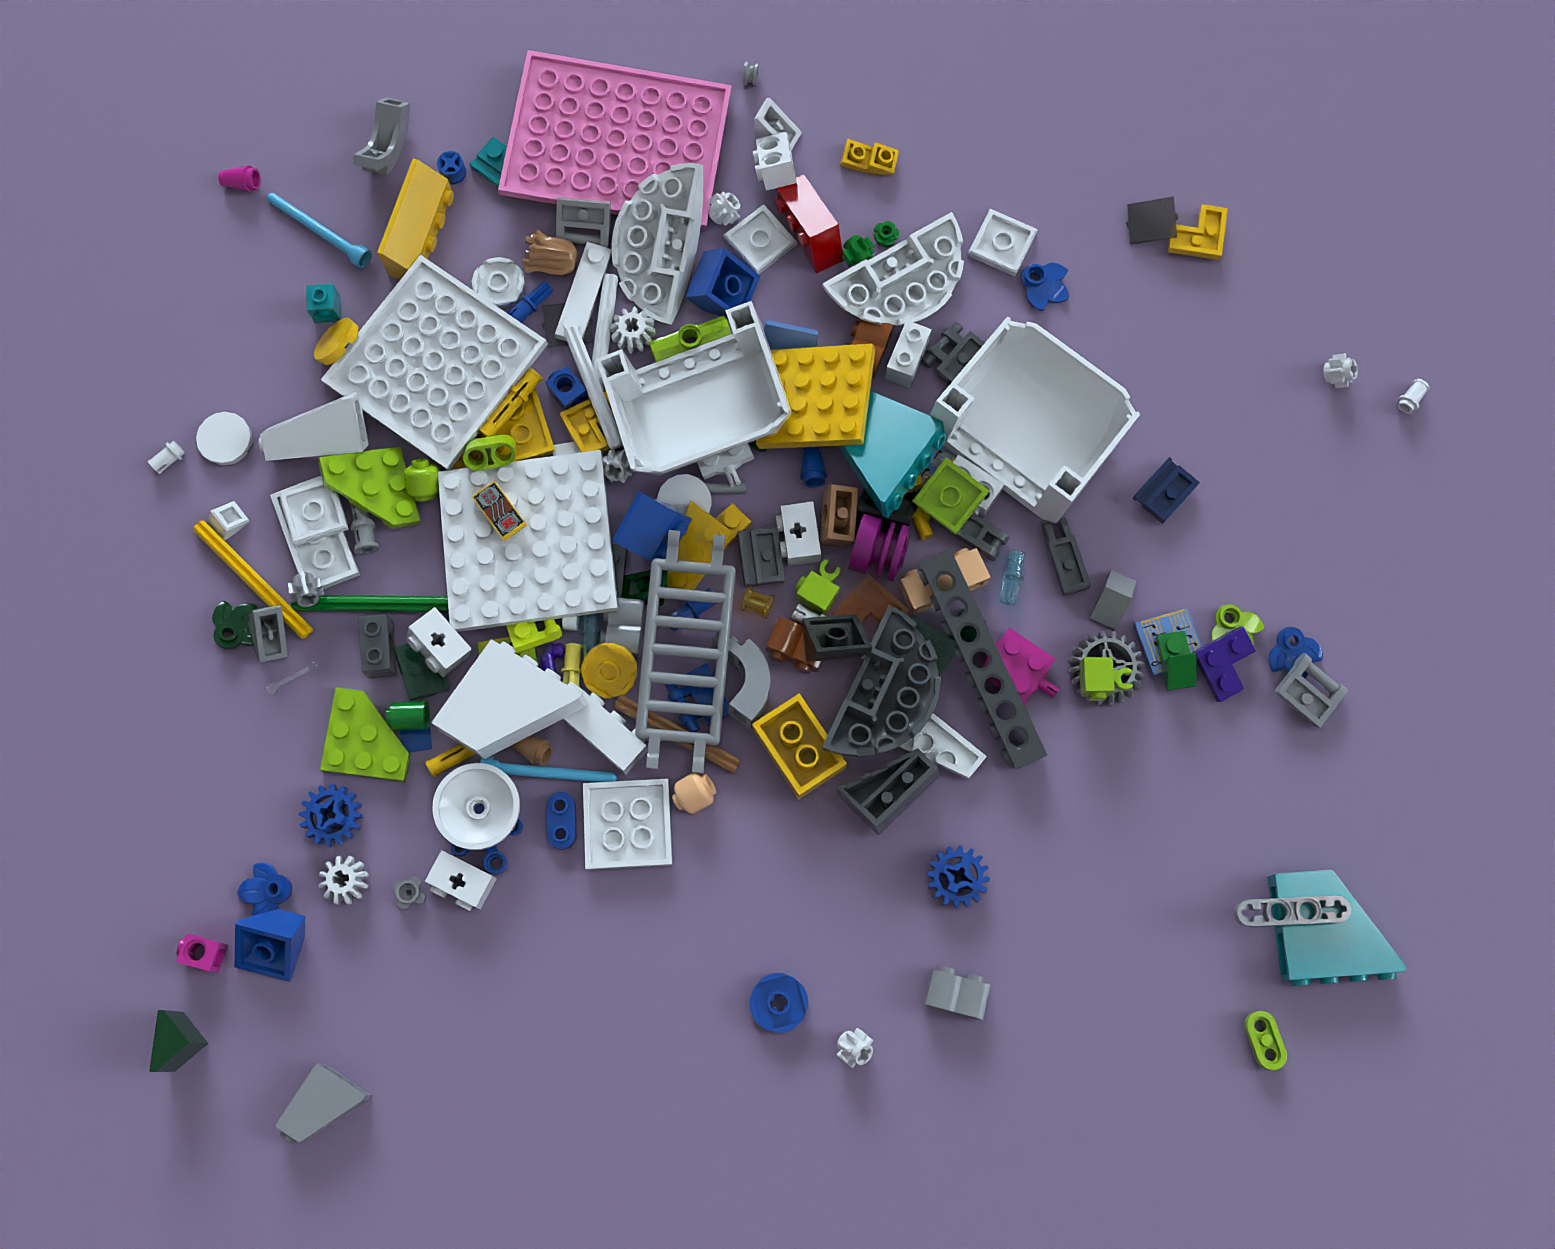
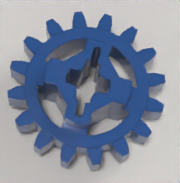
M330 784L329 790L320 785L318 786L319 793L317 795L311 791L308 793L311 798L310 802L302 801L301 804L306 807V811L299 812L298 815L305 818V821L299 825L303 829L309 828L305 836L310 839L315 836L314 842L319 845L323 843L324 839L325 845L328 847L333 846L334 840L339 845H343V837L347 836L353 839L354 836L351 830L353 828L360 830L361 828L356 823V820L364 818L363 814L357 812L362 807V803L353 802L357 795L353 792L347 794L348 788L345 786H341L337 791L335 784ZM329 798L327 802L319 804L322 800ZM346 804L349 809V817L346 816L344 810ZM334 812L336 816L334 819L326 817L327 813ZM314 814H316V817H317V820H318V823H317L316 826H315V824H314V819H313V815H314ZM343 826L338 832L332 833L334 829Z
M959 845L956 852H953L949 846L946 848L947 855L941 852L936 854L939 862L931 861L929 863L934 871L926 873V877L933 878V882L928 885V888H936L937 892L933 897L936 899L942 896L944 898L942 905L946 906L949 901H952L954 909H957L960 902H963V905L968 908L970 907L969 899L978 902L980 897L977 893L987 892L982 883L990 881V877L983 876V872L989 868L988 866H980L979 862L983 858L981 855L976 858L972 856L974 849L971 848L967 853H964L962 845ZM961 858L956 865L945 864L950 859ZM970 865H972L976 871L977 880L971 875L969 869ZM959 870L962 872L961 877L965 881H960L956 884L953 882L955 877L951 873L955 874ZM939 874L945 878L947 884L945 890L941 886ZM963 888L972 891L964 896H955L957 891Z

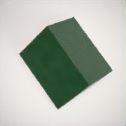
M158 1010L149 1072H175L208 1044L184 1012Z

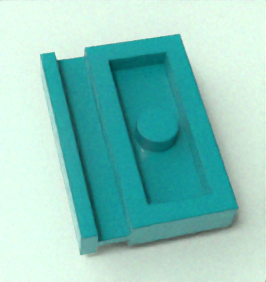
M492 137L479 151L476 159L469 163L470 168L499 188L507 146L495 137Z

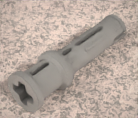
M350 503L353 515L350 529L354 532L356 542L354 552L359 555L377 552L379 544L375 542V522L370 519L369 513H365Z

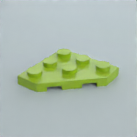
M400 446L319 457L318 465L325 488L333 493L336 491L349 499V503L367 514L370 512L391 529L419 525L420 518L415 499L409 496L406 491L404 480L406 466Z
M336 687L320 771L406 782L411 754L398 739L392 728L387 725L384 717L379 713L364 691Z

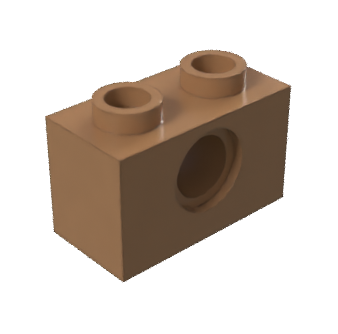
M831 484L823 491L819 534L820 545L846 548L854 542L858 488Z

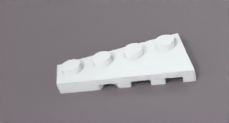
M934 713L925 727L913 739L899 746L908 752L918 748L934 764L966 779L971 777L987 757Z

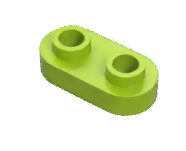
M1265 1011L1250 1013L1245 1019L1244 1029L1256 1062L1266 1070L1280 1069L1286 1063L1287 1051L1275 1019ZM1256 1021H1260L1263 1024V1029L1260 1032L1254 1027ZM1268 1049L1273 1052V1058L1270 1061L1265 1057V1052Z

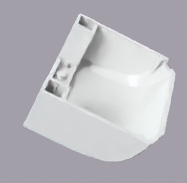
M752 301L725 310L733 334L635 370L622 349L596 359L632 471L658 476L775 434L792 414L762 324Z
M1007 317L936 400L929 416L943 421L944 434H946L944 446L1002 482L1005 492L1041 519L1057 523L1137 420L1140 413L1139 411L1135 412L1129 401L1130 396L1124 387L1045 329L1031 322L1023 324L1010 321L1011 318Z

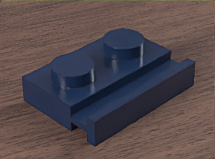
M1170 457L1132 498L1141 503L1142 507L1162 524L1200 483L1180 465L1177 466L1172 462L1173 459Z

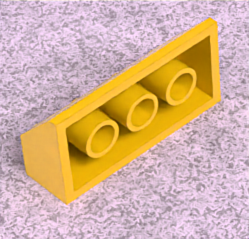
M414 158L377 251L388 275L399 279L405 275L420 255L428 259L430 252H434L437 244L436 235L438 230L444 226L445 211L447 206H451L454 198V191H452L448 179Z

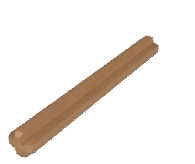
M620 695L614 704L615 709L636 720L638 703ZM652 711L648 713L647 727L687 731ZM676 742L693 752V743ZM706 745L705 759L731 773L736 772L740 765L738 758L714 745Z

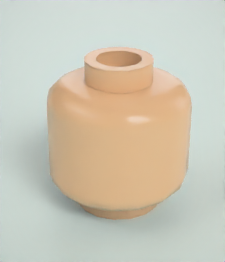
M693 772L675 783V794L672 796V799L680 811L684 809L689 814H695L714 802L716 788L707 774L702 775Z

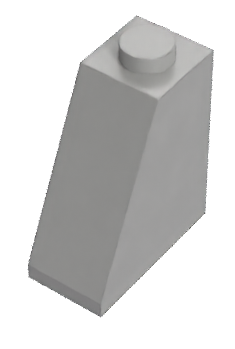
M316 1063L275 1127L282 1131L280 1136L292 1144H295L297 1141L299 1143L306 1142L368 1101L372 1094L325 1063Z

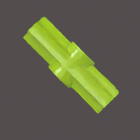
M722 316L699 325H684L680 328L679 332L650 341L649 347L656 363L731 335V331L726 318ZM690 337L697 339L696 342L692 344H688L684 341L685 339Z

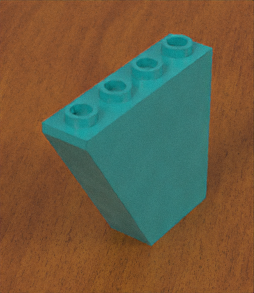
M870 391L864 445L837 446V448L881 514L888 518L893 510H897L900 507L903 496L908 489L911 490L915 486L918 475L929 466L935 451L942 448L946 440V434H944L943 421Z
M1333 870L1280 873L1267 877L1270 899L1342 896L1347 899L1351 906V915L1343 922L1335 924L1274 926L1281 981H1291L1292 986L1310 985L1309 979H1320L1321 984L1339 983L1338 977L1349 976L1350 982L1368 981L1367 975L1378 974L1379 980L1397 979L1396 973L1406 972V965ZM1305 902L1301 904L1299 908L1300 915L1305 919H1311L1314 915L1312 905ZM1334 902V906L1322 908V913L1333 912L1337 918L1338 913H1342V907H1337L1336 902ZM1274 904L1271 907L1273 919L1281 921L1285 916V910L1281 905Z

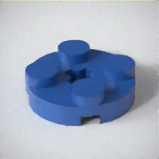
M773 973L763 977L753 988L749 1002L750 1011L754 1020L763 1029L774 1033L788 1032L796 1028L805 1017L808 1008L807 993L803 985L794 977L784 973ZM780 994L781 999H787V1004L783 1005V1011L778 1012L776 1007L771 1008L770 1002L774 1001V996Z

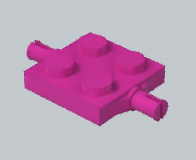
M1008 628L1001 640L995 644L1023 704L1025 705L1031 694L1038 689L1053 698L1059 688L1045 679L1048 669L1056 658L1011 628ZM988 655L982 668L986 667L989 663ZM990 677L986 680L999 690L1001 689L999 679Z

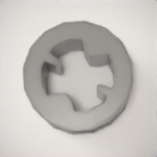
M745 61L743 85L747 86L748 83H751L754 87L757 86L759 63L755 62L754 65H750L748 61Z

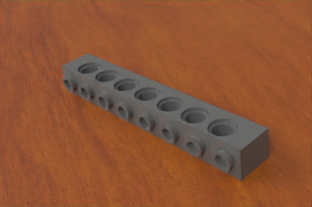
M951 549L920 562L922 569L917 572L924 586L930 584L934 593L929 596L936 612L942 610L946 620L941 623L947 636L953 635L958 644L953 649L960 663L963 661L967 663L970 671L965 673L971 687H978L982 697L977 700L983 713L989 712L994 721L989 726L996 740L1000 738L1003 740L1006 748L1001 751L1008 766L1014 764L1015 768L1019 769L1047 756ZM942 575H948L953 580L952 587L947 591H941L937 587V580ZM955 600H959L965 605L964 613L958 617H954L949 613V605ZM965 626H972L976 629L977 637L974 641L965 642L962 640L960 633ZM983 651L989 656V663L986 667L978 668L973 664L972 658L976 652ZM995 677L1000 680L1001 689L997 693L992 694L986 691L984 683L988 678ZM1002 703H1008L1013 708V714L1008 719H1002L996 713L997 707ZM1014 729H1020L1025 733V740L1019 745L1012 744L1008 738L1009 733Z

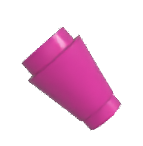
M250 165L220 170L218 174L221 186L252 192L257 190L261 184V176L258 169Z

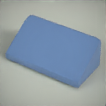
M766 320L764 333L770 350L817 347V330Z

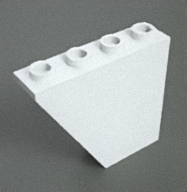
M491 639L431 723L446 736L481 758L486 759L585 708L588 702L582 695L584 691L572 682H569L568 685L561 682V677L551 669L541 670L537 667L539 664L531 657L524 655L521 658L515 654L516 650L506 642L502 641L501 644H498Z

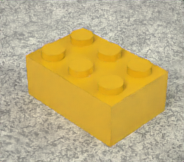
M800 693L752 724V731L798 800L846 770L847 763L842 755L822 749L827 733Z

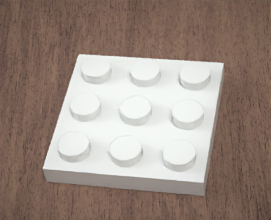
M669 779L583 783L586 870L672 865Z

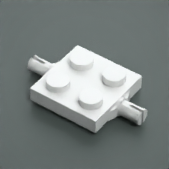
M745 444L701 460L697 464L704 480L715 475L726 474L730 487H733L735 484L732 477H734L737 485L741 484L736 469L742 464L754 460L749 444Z

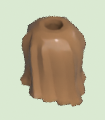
M540 230L535 231L530 237L526 236L525 243L529 244V251L525 253L526 258H522L525 273L542 272L554 276H566L575 270L578 254L571 241L542 234Z

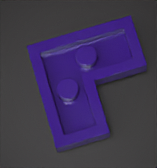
M1239 626L1192 652L1196 653V662L1217 702H1222L1244 690L1232 665L1256 652L1244 626Z

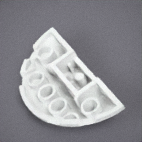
M684 163L672 165L670 170L647 177L638 185L639 190L631 200L624 202L613 230L612 262L613 266L617 268L621 280L619 285L623 292L642 311L645 310L649 317L671 325L684 298L698 246L703 207L702 164Z
M951 212L909 235L906 240L867 261L866 259L824 282L822 287L842 309L869 323L878 325L890 323L902 326L905 325L906 320L913 323L919 322L937 312L949 300L956 283L961 278L964 261L961 260L963 238L957 220Z

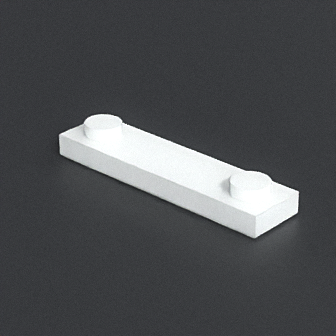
M589 242L586 243L555 332V338L567 341L564 331L567 328L576 326L583 340L603 282V276L606 274L612 256V249Z

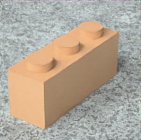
M965 548L953 554L970 591L988 584L991 577L977 548L970 551L968 548ZM918 569L905 573L899 584V588L912 616L934 607L929 597L934 593L930 584L923 585L917 572ZM942 575L937 580V587L941 591H947L953 585V580L948 575Z

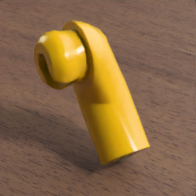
M917 506L912 519L921 540H926L934 535L929 525L931 515Z

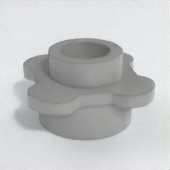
M413 876L410 880L398 881L394 884L393 890L396 892L399 908L407 909L411 904H422L425 901V894L422 893L420 888V878ZM408 890L412 891L411 895H407Z

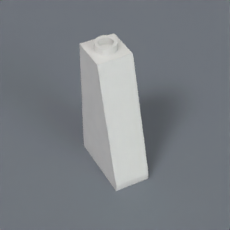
M359 392L351 393L271 426L262 432L259 438V448L264 453L266 461L362 452L369 445Z

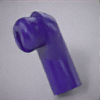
M552 642L547 645L540 660L543 671L548 668L556 673V658H562L565 655V648L562 643L554 644Z

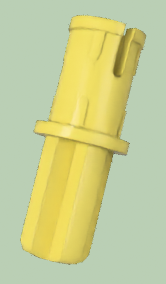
M565 644L564 668H561V673H563V683L566 685L569 682L577 686L580 684L581 652L583 647L581 644Z

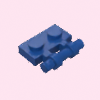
M707 663L686 673L687 675L714 677ZM665 684L669 692L668 698L671 702L687 703L685 698L692 695L696 704L712 705L714 688L694 686L679 688L678 685ZM725 696L722 719L729 716V703ZM680 714L679 719L683 726L686 725L689 732L700 730L696 720L701 717L710 726V716Z

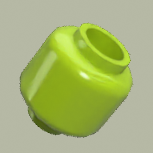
M428 459L412 461V465L404 470V480L408 495L414 497L416 501H428L436 498V494L439 493V467L429 463Z

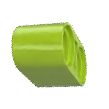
M496 435L470 440L465 447L463 461L469 469L476 471L510 465L516 457V442L509 435ZM507 446L511 452L507 455H502L497 451V448ZM473 450H478L484 456L480 459H474L469 453Z

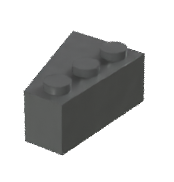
M917 748L886 763L885 766L871 773L867 772L861 775L860 778L836 788L839 797L879 836L939 778V770Z

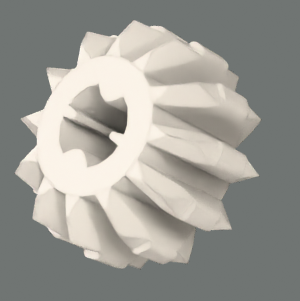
M635 306L630 313L623 308V316L615 315L613 317L615 323L610 325V331L613 333L611 335L612 341L614 343L618 342L620 350L628 346V352L631 354L634 348L637 347L639 351L643 352V344L649 345V342L652 341L650 337L656 335V331L653 328L654 320L647 318L648 314L645 310L638 314Z
M337 856L335 865L329 861L326 862L325 865L329 869L328 873H319V876L325 878L326 881L318 885L320 889H327L323 895L324 898L330 899L333 897V903L340 905L342 900H344L345 904H352V895L357 899H361L362 894L358 891L359 888L368 889L369 886L362 882V879L369 877L368 872L361 871L364 864L360 861L354 864L355 861L352 856H348L345 862L341 856ZM342 875L349 877V881H345L346 886L339 884V879L343 880Z

